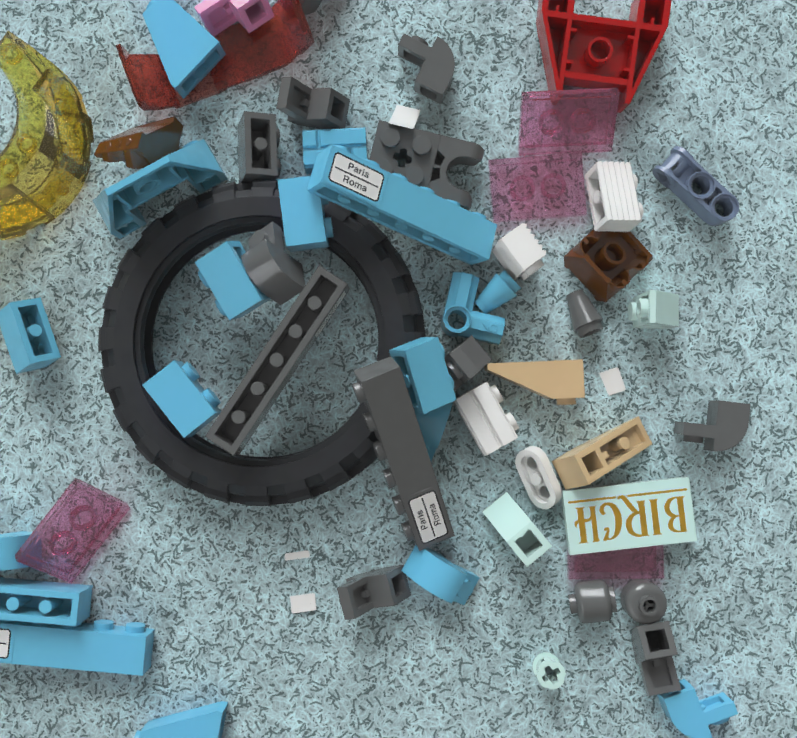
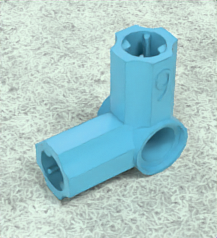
M453 272L444 313L441 318L442 330L451 337L469 338L472 335L477 341L499 345L503 336L505 318L472 311L479 278L473 274ZM451 314L460 315L464 321L463 327L460 329L451 327L448 323V316Z

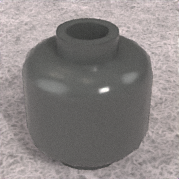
M604 580L577 582L574 586V594H568L571 614L577 613L580 622L584 624L609 621L612 618V613L617 612L613 586L608 587Z
M634 579L629 581L621 591V606L634 621L641 624H653L664 616L667 609V599L664 592L653 582L646 579Z

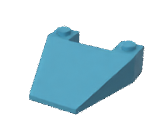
M204 139L200 141L194 140L184 145L182 149L164 156L104 189L92 201L110 233L121 239L147 224L138 209L139 205L186 179L202 194L227 180V177Z

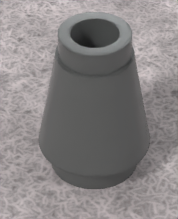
M583 289L576 290L566 296L573 331L578 332L580 338L590 336L603 329L601 323L603 318Z

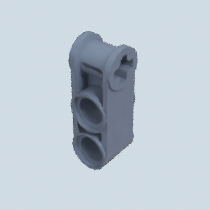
M680 146L673 147L670 151L671 155L661 165L653 168L654 177L663 186L670 189L706 224L715 227L720 226L738 214L739 202L737 198L695 161L693 156ZM692 183H696L701 187V195L694 193L691 186ZM715 204L722 206L724 216L716 213Z

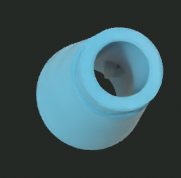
M503 270L499 275L496 273L474 303L483 313L488 314L490 311L517 296L515 293L521 287Z

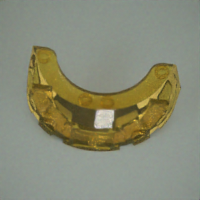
M7 31L0 41V68L13 89L16 99L17 118L11 139L0 153V240L26 235V231L42 223L47 225L72 203L88 176L91 162L89 161L91 143H94L91 117L87 114L82 101L83 97L75 84L56 65L10 31Z

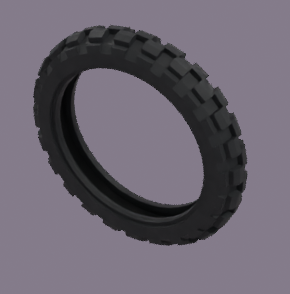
M254 179L253 182L238 184L231 182L212 187L211 191L198 196L192 195L175 204L174 209L162 218L157 217L141 233L143 236L132 249L128 248L117 266L119 271L112 287L108 286L102 309H105L98 336V351H101L103 366L100 372L105 393H109L114 406L113 413L123 431L127 432L136 444L135 448L151 464H155L165 472L168 478L186 489H193L204 494L205 497L222 502L246 504V506L291 504L311 499L348 482L378 458L372 444L377 441L375 432L370 433L363 419L362 414L367 412L364 402L360 403L348 421L335 433L317 445L289 455L254 457L241 454L232 455L197 434L192 437L183 438L142 386L156 375L153 357L155 319L165 292L180 270L193 257L218 241L234 235L261 230L272 221L280 226L282 232H284L277 180ZM329 201V204L324 205L325 218L331 217L334 237L328 238L329 247L326 248L350 267L361 281L370 298L377 320V361L390 357V349L420 337H426L419 294L408 267L400 253L397 252L388 240V237L366 217Z

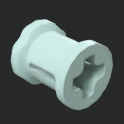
M550 652L538 654L532 665L538 682L544 688L551 690L559 688L563 685L566 675L564 667L554 654ZM550 666L553 673L548 675L544 670L545 667Z

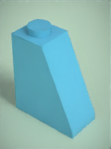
M151 0L142 15L170 84L184 99L226 53L220 42L176 1Z
M220 701L149 720L141 731L137 730L134 738H222L228 702Z

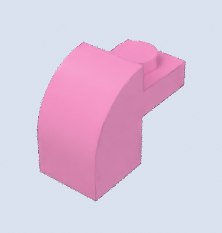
M204 0L194 7L205 29L212 36H216L237 21L250 33L275 17L268 0Z

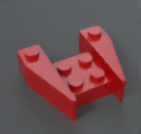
M539 0L536 27L551 104L558 102L562 95L563 85L619 92L617 113H621L630 104L668 27L672 0H634L630 8L629 21L573 13L575 0Z

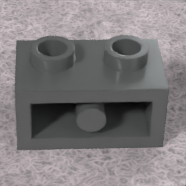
M244 111L237 126L239 183L253 182L254 179L275 180L279 178L281 172L280 159H277L280 131L276 128V114Z

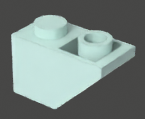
M649 290L633 297V302H630L628 305V319L633 321V328L671 329L679 327V295Z
M507 492L482 511L526 567L552 547Z

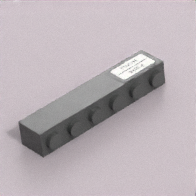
M320 265L317 267L205 435L206 438L232 455L242 452L348 293L350 288L346 282Z
M390 356L354 370L357 383L352 384L358 402L365 403L367 412L362 414L368 431L370 433L375 432L377 441L372 444L379 461H385L387 469L382 470L383 476L389 489L393 487L395 489L396 496L392 497V501L398 515H404L406 522L401 523V527L407 541L413 540L419 551L455 536L400 366Z

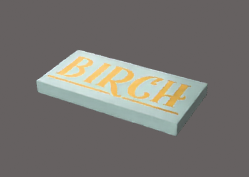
M689 477L562 490L561 499L569 555L697 541Z

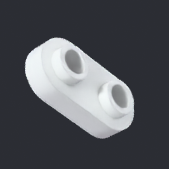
M529 446L520 451L516 456L515 464L530 500L541 509L553 507L561 500L562 490L546 453L536 446Z

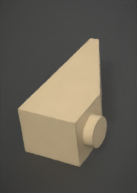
M583 359L488 363L484 366L485 371L544 398L556 399L557 405L576 404V398H585Z
M639 416L571 449L551 462L565 490L590 485L652 445V442Z

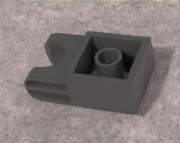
M379 120L369 160L375 161L379 164L380 168L390 173L401 174L409 182L419 187L430 188L435 192V195L457 201L461 204L462 208L470 210L472 198L469 192L453 186L448 181L446 173L451 167L456 165L475 166L483 159L484 149L479 144L415 128L410 129ZM401 158L407 159V162L410 164L405 163V167H399L397 160Z

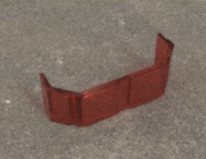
M278 0L271 7L275 17L250 33L240 23H237L214 36L220 42L226 55L184 99L170 84L159 54H129L121 44L116 45L137 104L144 111L164 110L166 108L178 109L293 63V60L298 55L303 54L315 43L299 0Z

